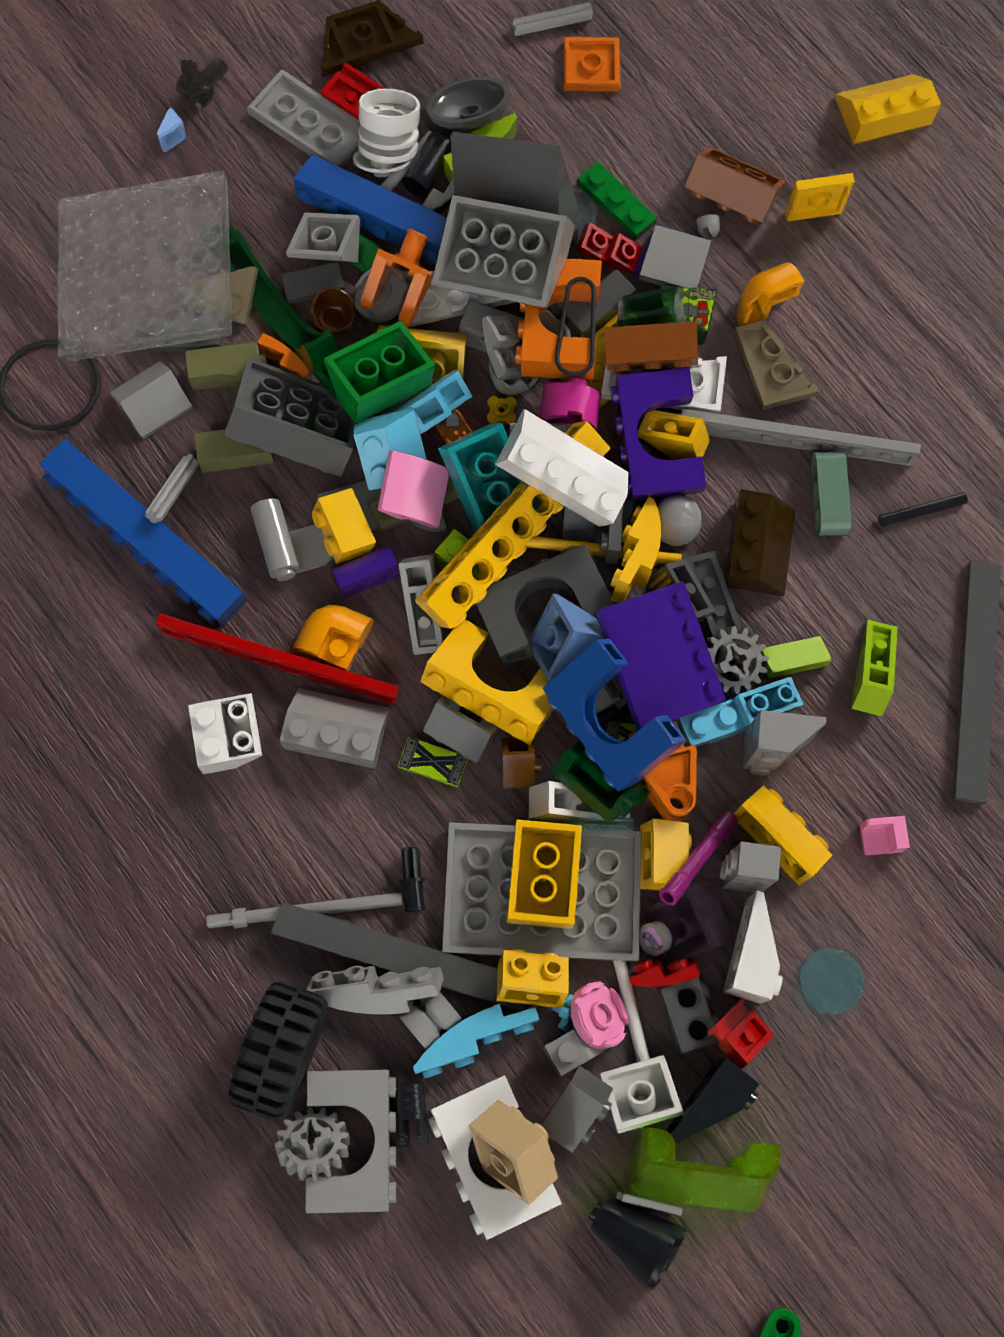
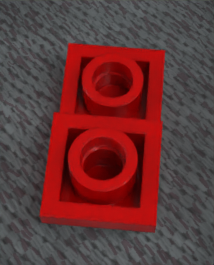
M591 222L584 226L576 247V251L592 260H600L603 265L628 273L634 272L642 250L640 245L624 235L618 233L612 236Z
M686 958L679 959L668 965L670 970L666 972L660 960L652 963L651 959H648L633 966L634 972L630 973L629 981L631 985L642 987L668 986L700 976L701 970L695 959L689 962Z

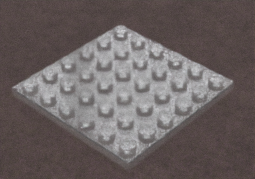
M224 170L59 199L58 357L63 362L232 336L228 176Z

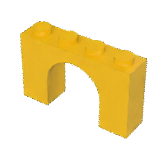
M465 619L459 626L454 627L428 660L420 682L475 713L487 722L506 731L513 737L530 745L554 710L547 700L548 695L542 689L549 682L541 667L531 682L525 688L518 691H500L482 682L474 672L472 664L481 654L489 633Z

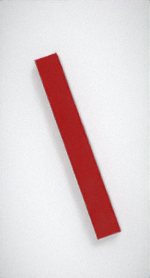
M159 613L156 625L162 634L385 703L397 704L400 695L398 686Z

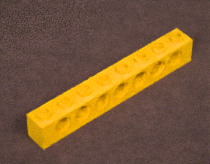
M587 421L573 423L565 432V434L602 457L610 450L609 445ZM521 481L419 595L415 602L439 627L452 629L459 626L466 619L468 609L473 604L479 603L486 596V589L491 583L498 581L507 572L506 566L526 551L528 541L532 537L539 535L546 528V521L550 516L561 511L564 505ZM535 496L539 501V506L536 511L534 510L532 505ZM515 519L519 522L517 533L513 531L512 527ZM495 541L499 544V552L496 556L492 551ZM475 564L479 566L480 570L476 579L472 575V568ZM457 586L459 598L454 602L451 593L453 588Z

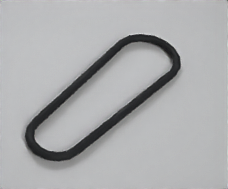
M576 277L570 280L566 286L555 352V364L559 371L572 377L588 373L595 361L596 289L594 283L585 277ZM582 281L591 287L590 361L585 369L579 372H571L562 367L559 356L570 288L574 283Z

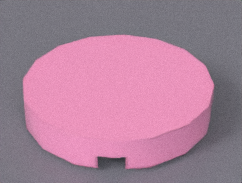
M592 982L583 985L575 992L571 1001V1018L580 1038L590 1047L602 1050L614 1047L624 1039L626 1033L623 1032L625 1025H628V1015L624 1002L613 988L608 989L606 986H603L605 983Z

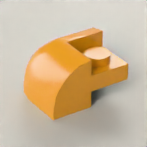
M785 262L762 271L747 282L741 292L736 308V318L739 326L767 320L773 305L799 295L804 279L792 263Z
M327 605L316 609L306 620L292 648V652L320 663L324 662L333 667L349 671L359 648L362 649L374 620L344 606Z

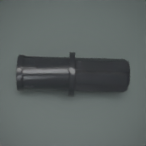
M406 847L401 850L403 879L400 880V883H403L405 912L425 911L423 882L425 878H422L420 850L417 847Z

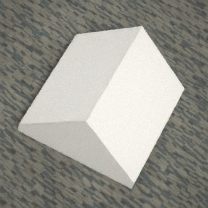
M664 1055L600 1073L602 1081L614 1088L608 1101L612 1103L610 1111L618 1134L684 1115Z

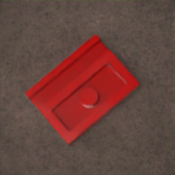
M345 62L343 69L340 72L337 71L321 89V95L359 120V100L361 96L369 91L385 88Z
M743 998L736 1002L707 1031L709 1036L715 1035L719 1040L717 1045L724 1052L726 1058L740 1069L748 1065L774 1036L773 1032L753 1009L751 1011L746 1009L743 1005L746 1001Z

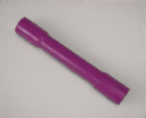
M723 811L709 828L708 834L686 862L661 889L659 897L665 904L673 906L678 902L706 861L736 827L738 819L732 812Z

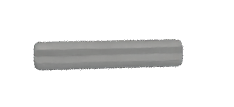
M584 3L515 18L512 20V29L515 36L588 21L593 17V10L590 3Z
M188 454L182 457L146 510L145 516L152 523L156 524L164 519L198 468L199 464L194 455Z

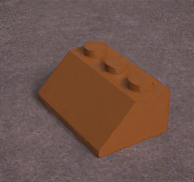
M709 146L697 155L684 187L691 190L690 194L701 200H706L707 197L717 202L716 206L728 212H731L733 209L742 213V218L746 221L757 224L758 221L763 223L768 217L786 180Z
M697 322L604 328L607 370H613L614 374L631 373V369L643 368L644 372L661 371L662 367L674 366V369L686 367L692 369V365H698Z

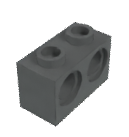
M697 977L657 990L678 1055L719 1042L714 1034L709 1036L707 1033L718 1021L716 1014L711 1015L707 1002H710L711 998L705 982L700 983ZM680 990H687L693 995L694 1001L690 1008H685L679 1004L677 996ZM693 1021L699 1022L704 1028V1036L701 1040H695L689 1035L688 1028Z

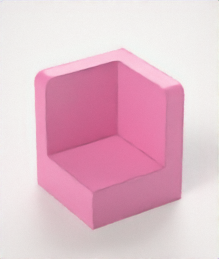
M905 816L866 819L859 824L863 852L866 856L902 853L910 848Z

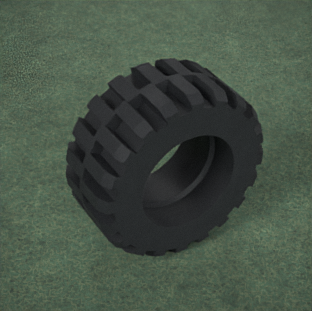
M283 981L270 984L254 1013L232 1073L228 1100L233 1107L274 1122L283 1121L288 1117L306 1077L323 1028L328 1003L322 995Z

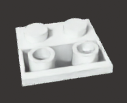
M252 693L188 705L197 766L203 774L234 769L262 756Z

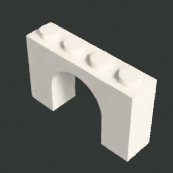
M505 1075L431 1109L433 1117L428 1119L435 1137L442 1136L447 1149L442 1150V1154L449 1170L456 1167L461 1181L455 1184L463 1203L470 1200L475 1213L469 1215L477 1235L484 1233L486 1240L562 1204L553 1183L528 1205L507 1188H496L485 1184L478 1179L471 1169L468 1159V1149L472 1138L469 1125L498 1099L509 1107H519Z

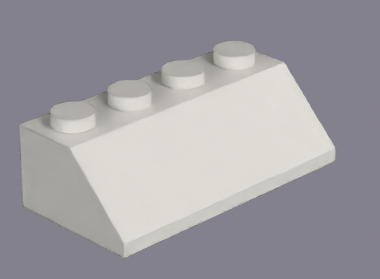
M526 409L522 411L495 464L599 527L615 522L627 497V471Z

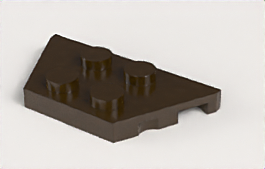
M380 0L328 16L325 26L326 35L323 42V59L320 65L321 74L324 77L337 71L339 72L343 69L345 62L354 67L423 44V35L418 30L414 32L406 26L405 20L398 14L392 13L389 7Z

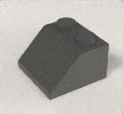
M442 695L436 702L423 732L432 736L435 741L444 743L459 752L464 758L478 763L491 746L500 728Z

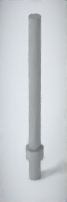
M399 892L294 906L325 915L400 906L403 903L402 894ZM280 907L248 911L246 908L232 909L231 913L207 915V927L234 926V929L248 927L250 923L275 921Z

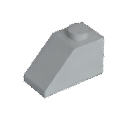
M575 1029L543 1047L559 1077L607 1050L590 1047L580 1038Z

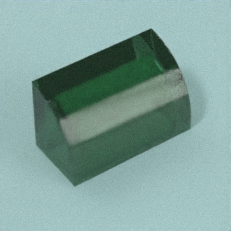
M676 286L620 296L617 322L620 327L685 322L684 308Z

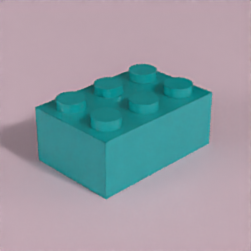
M491 423L438 448L474 532L478 531L522 481L495 465L508 440L502 423ZM533 499L532 505L534 510H536L538 508L535 503V500Z

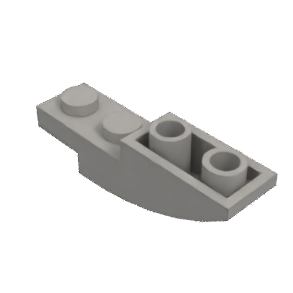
M353 966L344 971H322L311 977L306 990L322 995L327 1000L328 1007L364 1014H398L410 1012L414 999L439 996L444 977L441 967H419L411 972L399 974L388 972L378 977L374 966Z

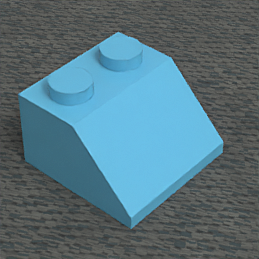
M414 408L375 416L357 424L354 423L353 435L369 491L382 488L389 451H397L427 460Z

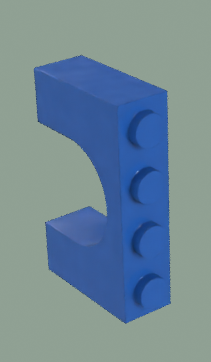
M596 639L542 689L548 695L547 700L556 711H559L567 721L566 726L568 730L583 743L587 756L602 769L606 782L617 791L632 788L687 740L668 715L654 717L626 741L616 740L604 732L596 716L597 697L601 689L629 663L611 639Z

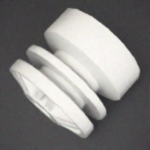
M377 89L363 94L359 100L360 127L358 134L360 138L358 140V148L360 153L372 161L386 164L402 163L414 158L418 152L419 100L410 93L396 89Z

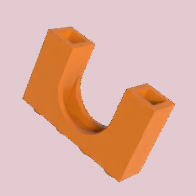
M566 258L547 307L564 301L566 286L570 280L576 277H585L594 283L596 303H599L602 261ZM582 281L574 283L570 288L568 301L591 302L590 285ZM520 303V312H525V319H519L518 338H523L522 346H516L515 364H521V376L557 379L573 378L559 371L555 364L558 335L547 330L539 320L540 315L546 308ZM562 337L559 360L563 368L567 371L579 372L589 365L590 338ZM594 364L588 373L575 377L593 381Z

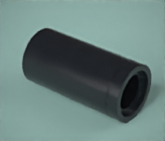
M436 132L429 134L402 178V184L408 191L421 197L427 195L444 167L443 156L452 152L451 141L447 137Z

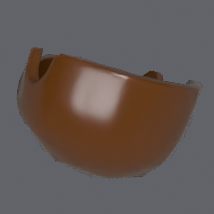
M330 287L322 289L314 296L311 303L310 319L312 325L321 333L328 329L333 334V337L345 334L352 326L354 320L355 303L344 290Z

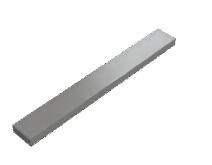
M682 408L680 415L703 419L708 436L814 452H844L847 457L900 465H913L920 455L921 444L684 408Z

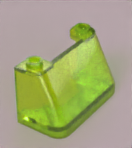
M639 1127L634 1129L629 1184L637 1196L646 1199L753 1212L763 1204L778 1172L781 1145L750 1142V1148L744 1155L732 1157L731 1168L676 1161L675 1141L667 1131Z

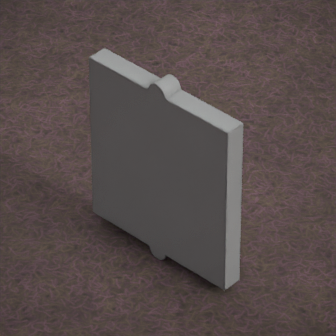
M617 1192L616 1199L682 1216L683 1208Z

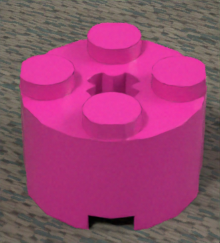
M573 377L569 379V382H545L539 418L547 423H571V425L587 421L597 432L602 394L586 386L587 381L582 378Z

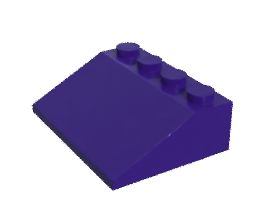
M684 581L595 611L604 639H611L629 663L617 676L637 732L654 717L668 715L673 721L726 700Z

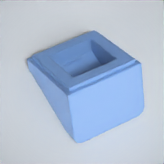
M172 108L168 109L157 131V137L164 153L187 138L183 121Z

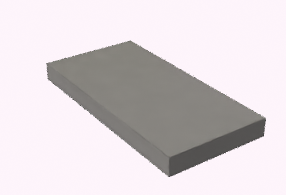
M283 69L247 107V112L250 116L311 156L313 154L338 167L343 168L359 149V120Z

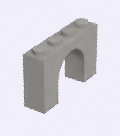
M390 1070L307 1071V1106H349L359 1110L368 1118L373 1127L375 1145L369 1161L356 1173L330 1177L319 1176L317 1181H313L312 1176L306 1177V1213L389 1212L390 1203H396V1182H390V1168H396V1147H390V1133H396V1112H390V1098H396V1077H390Z

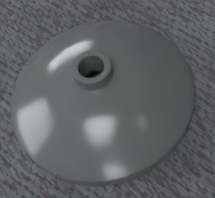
M473 77L459 80L444 86L430 97L426 105L427 114L434 124L445 129L459 131L478 129L489 124L505 111L511 100L510 89L505 82L491 77Z

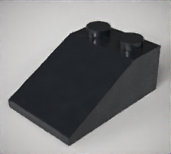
M728 1058L716 1060L683 1105L684 1115L675 1117L658 1141L662 1145L673 1146L743 1109L747 1111L759 1095L755 1090L760 1083Z

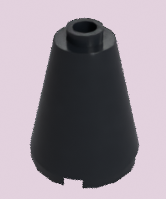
M607 1199L604 1204L598 1201L589 1216V1220L593 1222L591 1230L652 1291L655 1290L661 1281L659 1279L661 1272L664 1273V1271L668 1270L685 1238L683 1236L688 1231V1229L680 1224L611 1199Z

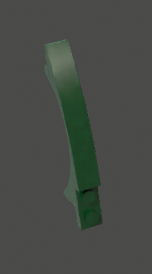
M224 222L203 235V241L227 273L251 266L258 268L252 306L279 340L304 362L309 371L336 399L337 395L324 363L325 357L338 351L333 334L328 329L323 331V333L313 329L295 312L267 276L243 235L238 230L234 231L227 222Z

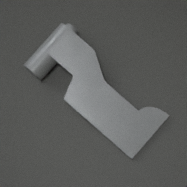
M365 480L317 494L318 500V498L352 488L371 531L378 529L367 503L380 498L382 488L369 491ZM278 499L261 500L251 506L250 511L271 578H277L278 581L290 580L295 577V574L325 566L334 558L333 555L330 556L327 553L323 532L315 524L288 531ZM442 514L438 528H429L409 520L413 527L421 531L441 532L447 530Z

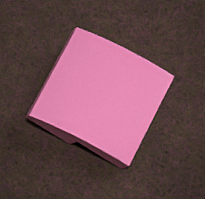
M389 451L378 511L400 520L410 519L429 528H438L449 477L447 468L413 455Z

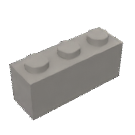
M740 842L725 856L724 860L720 861L718 879L723 880L722 889L751 893L765 891L778 881L781 847Z

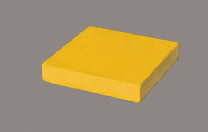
M853 173L795 181L784 212L786 221L841 214L855 183Z

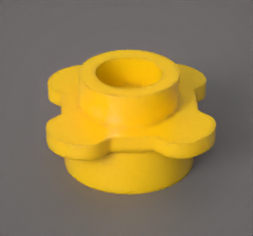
M491 396L487 400V405L490 407V413L487 415L489 423H502L503 425L515 423L514 407L517 405V401L514 397L509 396L506 399ZM503 408L505 411L500 412L499 409Z

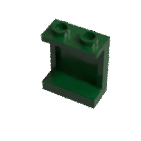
M581 741L564 751L551 772L557 780L608 823H611L618 816L625 818L634 808L635 804L640 806L650 794L644 779L626 790L617 791L615 788H612L604 779V772L599 765L593 762L585 753V746Z

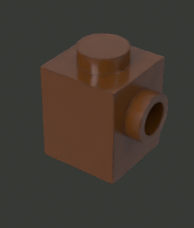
M502 738L503 788L522 789L535 786V774H541V756L535 755L534 740L528 745L517 738Z

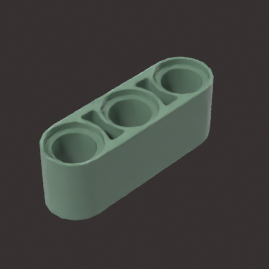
M814 452L811 458V479L817 536H848L851 531V509L846 455L844 452Z

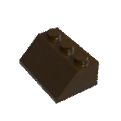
M740 490L734 506L725 581L727 587L784 597L795 509L772 494Z

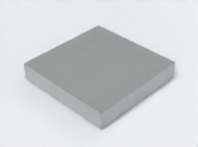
M655 225L639 280L660 286L697 288L711 240Z

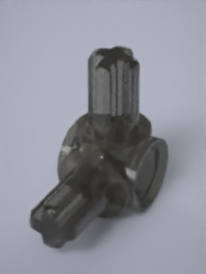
M215 58L203 71L198 70L197 63L193 59H183L181 61L182 75L176 83V91L197 109H203L210 103L214 95L213 84L228 71L227 64L221 58Z

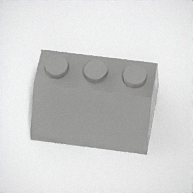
M298 688L287 710L279 741L283 749L376 769L390 708Z
M760 710L744 733L742 769H748L751 774L766 776L769 775V772H774L813 739L826 724V717Z

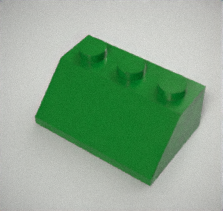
M402 321L324 358V363L338 401L355 424L430 387L435 369L433 361Z

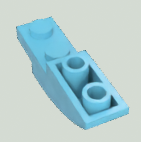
M453 370L406 403L401 402L384 414L414 408L419 431L422 434L452 415V410L473 396L460 373Z
M788 677L738 694L731 700L683 716L676 721L678 722L679 731L687 740L685 746L695 745L697 747L706 743L712 744L746 731L760 710L789 713L802 707L804 704L792 678Z
M500 1004L466 1018L449 1029L424 1052L413 1067L415 1074L422 1073L425 1079L443 1073L442 1066L454 1063L456 1068L475 1063L473 1056L479 1055L476 1041L482 1040L483 1045L502 1040L501 1033L514 1030L515 1035L534 1030L533 1023L539 1021L536 1007L503 1017Z

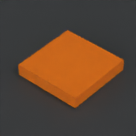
M564 37V91L619 92V38Z

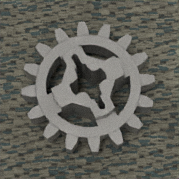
M730 626L728 634L723 629L716 630L717 639L714 637L707 638V641L711 644L708 651L723 692L726 693L730 686L732 694H739L740 686L745 691H750V682L761 683L760 678L757 676L758 673H767V669L761 666V664L769 660V657L761 655L760 652L766 648V645L755 643L759 637L757 634H752L748 637L747 628H741L738 634L736 626ZM732 639H737L744 642L747 645V647H737L736 643L733 642ZM719 648L720 654L717 661H715V655ZM732 655L739 656V659L735 661L736 666L729 665V661L733 659ZM753 659V664L751 670L749 671L748 667L750 661ZM729 672L736 681H729L720 674Z
M312 1107L308 1108L307 1115L304 1116L296 1111V1120L292 1122L285 1119V1130L277 1131L279 1142L275 1143V1149L280 1166H286L289 1176L298 1171L300 1181H303L307 1174L312 1175L313 1181H317L319 1173L322 1172L327 1177H330V1168L334 1166L340 1169L342 1167L340 1157L345 1158L349 1155L347 1146L350 1145V1138L345 1122H339L338 1114L335 1112L327 1117L326 1108L323 1107L318 1114H314ZM312 1138H315L313 1150H311Z

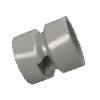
M439 993V996L421 998V1005L419 1007L412 1005L410 1012L403 1013L399 1017L426 1050L440 1038V1031H448L462 1020L441 993Z

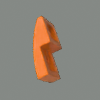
M262 333L257 342L260 353L265 352L267 359L279 363L281 370L311 380L309 369L290 348L273 337Z

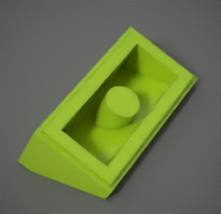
M821 636L770 646L761 651L762 655L769 657V660L764 661L768 679L826 667L832 661Z

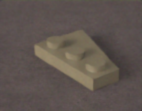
M764 320L735 328L734 335L762 410L818 396L820 392L818 387L814 383H810L803 374L804 370L798 362H793L785 352V346Z

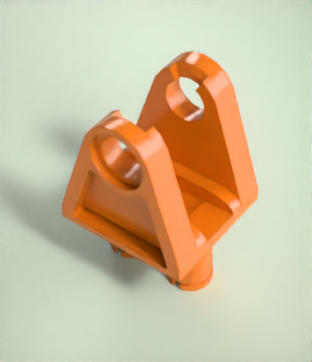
M408 228L399 253L392 255L378 249L360 300V307L373 309L392 268L397 270L402 265L409 269L408 275L413 277L398 321H402L407 328L411 327L434 276L433 272L420 267L421 264L419 263L429 237Z
M673 721V723H674V724L676 725V727L679 729V727H678V722H677V721ZM637 731L629 734L628 738L630 739ZM683 744L642 778L648 785L647 789L650 791L646 799L662 820L683 822L695 806L697 750L695 745L685 747ZM670 800L680 802L682 809L673 807Z

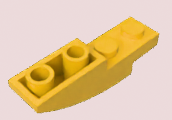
M651 497L647 498L643 507H636L631 519L633 526L627 524L621 537V542L625 543L621 556H624L621 563L624 569L616 570L610 586L615 588L611 600L616 603L625 601L633 585L645 590L657 559L661 541V521L656 502Z

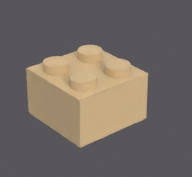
M498 1099L469 1125L483 1171L528 1205L558 1179L554 1165L555 1158L548 1144V1133L539 1123L533 1124L524 1118L516 1107H509Z

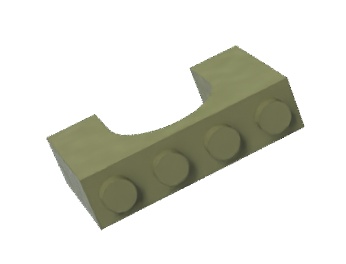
M257 342L185 351L188 379L193 391L220 387L238 389L247 357L267 364L265 352L260 353ZM225 429L194 433L197 461L202 473L274 464L273 453H267L260 448L246 443L236 442L232 438L224 436Z

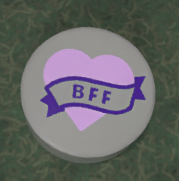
M659 921L643 925L639 931L640 946L647 954L652 956L668 951L672 944L669 928Z

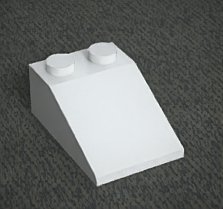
M756 891L745 902L723 993L761 1004L772 1000L773 995L778 996L782 985V976L778 975L780 964L764 892Z

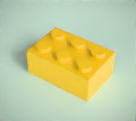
M516 819L507 923L565 929L573 928L575 924L582 825Z

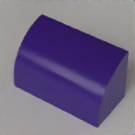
M389 546L331 569L332 576L343 599L399 577L398 563Z

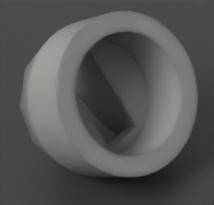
M705 215L696 220L697 230L703 238L709 239L710 234L712 237H715L719 233L720 220L718 215Z

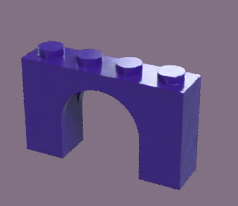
M690 367L617 376L615 386L610 387L612 404L618 405L619 415L614 416L616 434L622 435L623 445L618 446L620 463L626 464V471L628 472L627 493H630V501L647 500L648 497L655 499L677 494L702 493L706 488L702 457L660 460L651 456L643 449L637 436L638 422L648 412L658 408L691 404L694 395Z

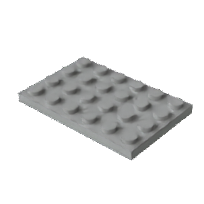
M449 822L442 952L448 954L501 956L504 950L522 949L527 953H554L569 959L639 961L641 831L582 829L575 924L572 929L507 923L515 825Z

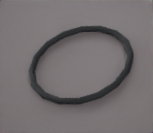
M44 339L25 345L8 359L0 373V400L3 409L16 423L33 430L56 431L76 424L90 413L100 395L101 375L96 361L82 347L66 340ZM45 345L65 346L79 352L90 363L95 376L94 394L86 408L72 419L55 425L34 424L20 418L9 407L4 393L6 375L14 361L27 351Z

